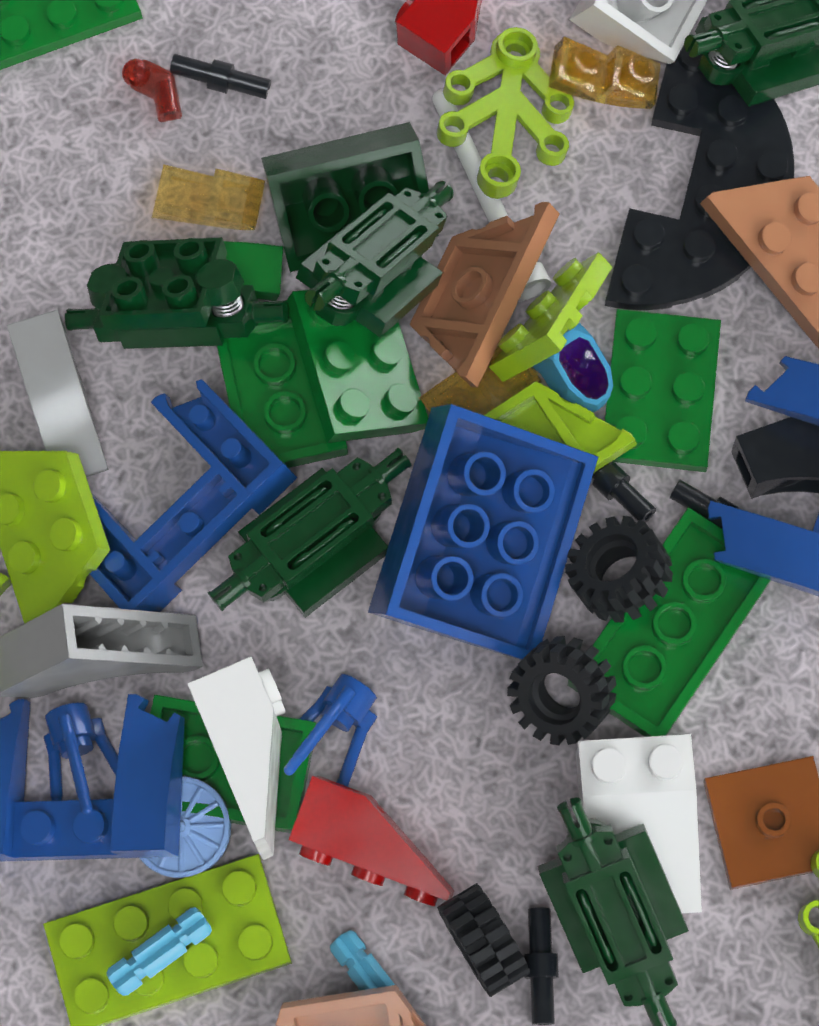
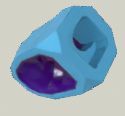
M578 323L576 327L571 330L568 329L563 334L567 342L560 352L532 367L542 375L550 389L557 392L560 397L571 403H577L591 412H595L607 403L613 388L612 372L610 365L592 335L581 323Z

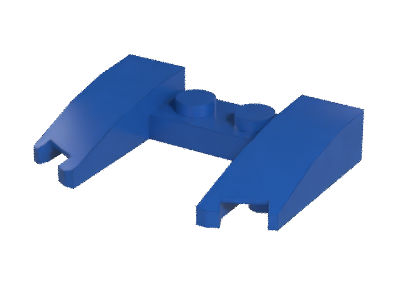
M785 356L779 364L786 371L770 387L762 391L755 385L748 391L745 402L819 426V364ZM710 501L707 509L708 519H721L725 551L714 552V561L819 597V512L813 529L810 531L772 518Z
M202 379L196 381L197 389L201 394L200 398L173 407L170 397L164 393L156 396L151 403L202 456L211 468L137 540L92 494L110 551L97 570L92 571L90 575L120 609L161 612L182 591L176 582L247 512L253 509L260 515L298 478Z
M128 694L118 753L114 798L91 799L93 810L91 814L85 815L81 811L79 800L24 802L30 702L26 699H18L10 703L11 713L0 719V862L179 857L185 718L174 713L166 722L145 711L149 703L147 699L137 694Z

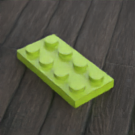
M259 854L43 924L70 1026H104L292 964ZM196 907L211 925V934L197 945L191 942L186 946L188 950L186 953L151 979L145 976L141 979L143 984L129 995L122 996L119 994L107 977L106 972L108 968L123 957L129 960L133 957L131 951L168 924L171 928L178 924L176 918L190 908Z

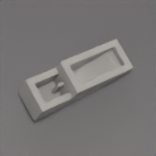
M58 310L8 324L7 329L45 450L68 451L79 454L86 477L109 470L66 328Z

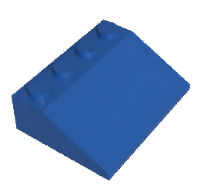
M453 404L432 407L368 613L522 660L533 648L543 641L568 559L567 555L575 536L598 456Z

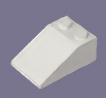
M248 657L188 683V687L252 840L262 859L265 860L274 855L282 731L276 716L286 713L269 668L258 673L252 657Z
M691 734L578 741L576 765L579 798L582 801L581 804L588 819H598L605 825L611 824L615 835L644 823L682 914L701 913L697 793Z

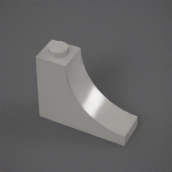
M61 604L0 636V697L35 698L97 680L149 673H183L195 671L203 667L196 615Z

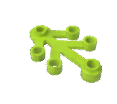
M519 27L508 28L499 34L492 42L490 56L465 70H455L447 75L443 88L445 99L454 105H465L472 99L476 86L502 74L500 88L457 112L450 111L444 113L440 117L436 132L437 138L442 144L449 147H457L465 142L468 130L496 115L491 153L482 159L477 174L479 188L486 196L493 199H500L512 194L517 187L521 174L520 164L512 156L516 119L538 143L536 155L543 164L549 166L561 164L569 148L567 137L563 133L555 131L548 122L560 124L568 120L574 107V99L569 92L560 89L538 64L540 48L535 36L528 30ZM515 51L520 53L522 56H514L509 52ZM522 78L544 100L541 109L542 115L520 91ZM452 85H462L466 90L458 91ZM560 101L565 104L566 109H555L550 103ZM446 126H455L460 132H450L446 129ZM545 145H554L558 147L560 151H550L546 148ZM491 177L500 178L504 182L494 181Z

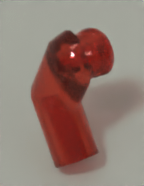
M134 58L127 61L122 70L124 82L135 91L154 100L158 121L166 122L181 119L182 112L174 75L169 70L148 60Z

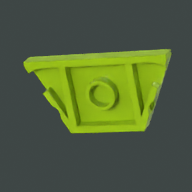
M537 381L484 415L598 456L594 473L637 445L635 438L624 429L619 430L596 417L590 410L577 403H571L563 399L557 392Z
M0 451V549L24 624L61 604H72L84 588L87 576L92 571L97 570L110 551L79 454L68 451Z

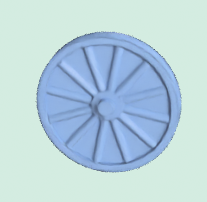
M182 776L179 857L140 858L141 861L151 870L172 878L194 876L213 867L224 854L231 835V821L226 808L227 805L221 795L201 780ZM182 802H190L186 811H182ZM196 803L210 804L198 813H191ZM220 806L224 818L204 814Z

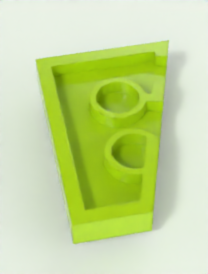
M600 252L581 263L576 258L567 262L552 278L557 284L551 292L549 290L545 291L528 306L525 312L530 318L524 325L521 323L516 325L499 341L498 346L502 351L489 368L502 382L563 349L567 342L563 334L568 329L571 330L577 326L583 316L579 310L595 297L612 269L610 263Z

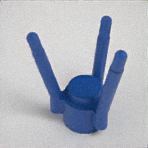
M341 674L333 687L326 686L318 700L299 719L313 722L320 714L323 717L286 764L284 773L288 776L294 774L331 725L345 732H348L352 725H354L356 729L337 783L348 787L367 732L377 719V716L369 710L377 699L373 691L357 679L346 674Z
M77 702L59 706L45 715L49 733L43 738L48 752L51 801L62 800L61 757L69 759L81 811L83 814L89 815L93 808L81 756L92 751L94 748L92 741H96L116 776L118 754L106 735L102 718L91 719L87 704Z

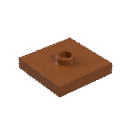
M813 756L704 779L703 783L730 890L813 873L811 858L819 849V776Z

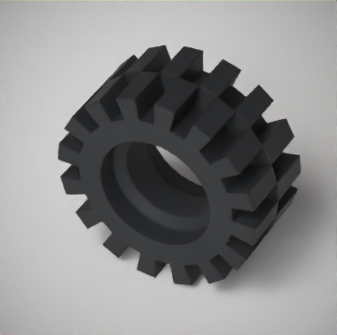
M615 516L605 518L606 528L601 529L597 522L589 526L593 533L589 538L585 537L582 533L577 537L575 541L579 545L580 550L570 548L567 557L572 563L565 564V573L570 578L568 579L570 586L592 614L595 613L599 619L607 621L610 615L616 623L624 622L625 612L634 620L642 617L638 609L641 606L646 605L649 611L657 606L652 597L656 594L664 598L667 594L668 589L663 582H672L673 573L669 567L673 565L667 551L653 530L645 522L639 519L636 523L631 516H623L620 525ZM626 557H636L634 565L625 575L616 580L602 581L607 569L616 561Z
M556 636L551 642L548 639L540 642L518 663V666L510 675L509 679L513 680V682L507 687V696L517 697L509 705L513 714L520 711L524 713L525 716L518 723L524 730L531 723L537 727L533 737L540 741L547 733L551 734L550 744L558 746L565 738L568 745L577 743L582 737L584 739L587 738L611 711L609 708L615 703L616 694L611 693L617 685L615 676H604L611 668V665L607 659L599 664L593 659L599 652L593 645L586 652L580 650L583 643L581 639L574 637L567 645L565 636ZM556 673L569 679L578 690L580 696L578 706L568 708L554 701L548 694L544 684L546 675Z
M477 883L437 907L448 931L454 938L453 940L489 997L494 996L530 973L526 961L519 951L520 949L515 940L511 937L506 924L503 923L498 911L492 906L490 899Z

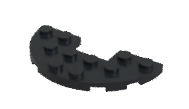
M684 45L675 62L666 64L651 126L700 136L680 219L629 208L605 300V306L625 310L668 309L674 305L688 303L700 298L705 299L737 281L751 266L700 203L713 192L794 178L792 141L786 121L776 101L771 99L748 106L733 84L721 86L709 82L698 67L701 55L694 58L690 57V51L686 52Z

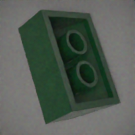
M410 122L261 158L290 272L299 270L300 264L359 215H362L386 194L390 193L396 196L405 188L415 190L421 194L429 190L420 142Z

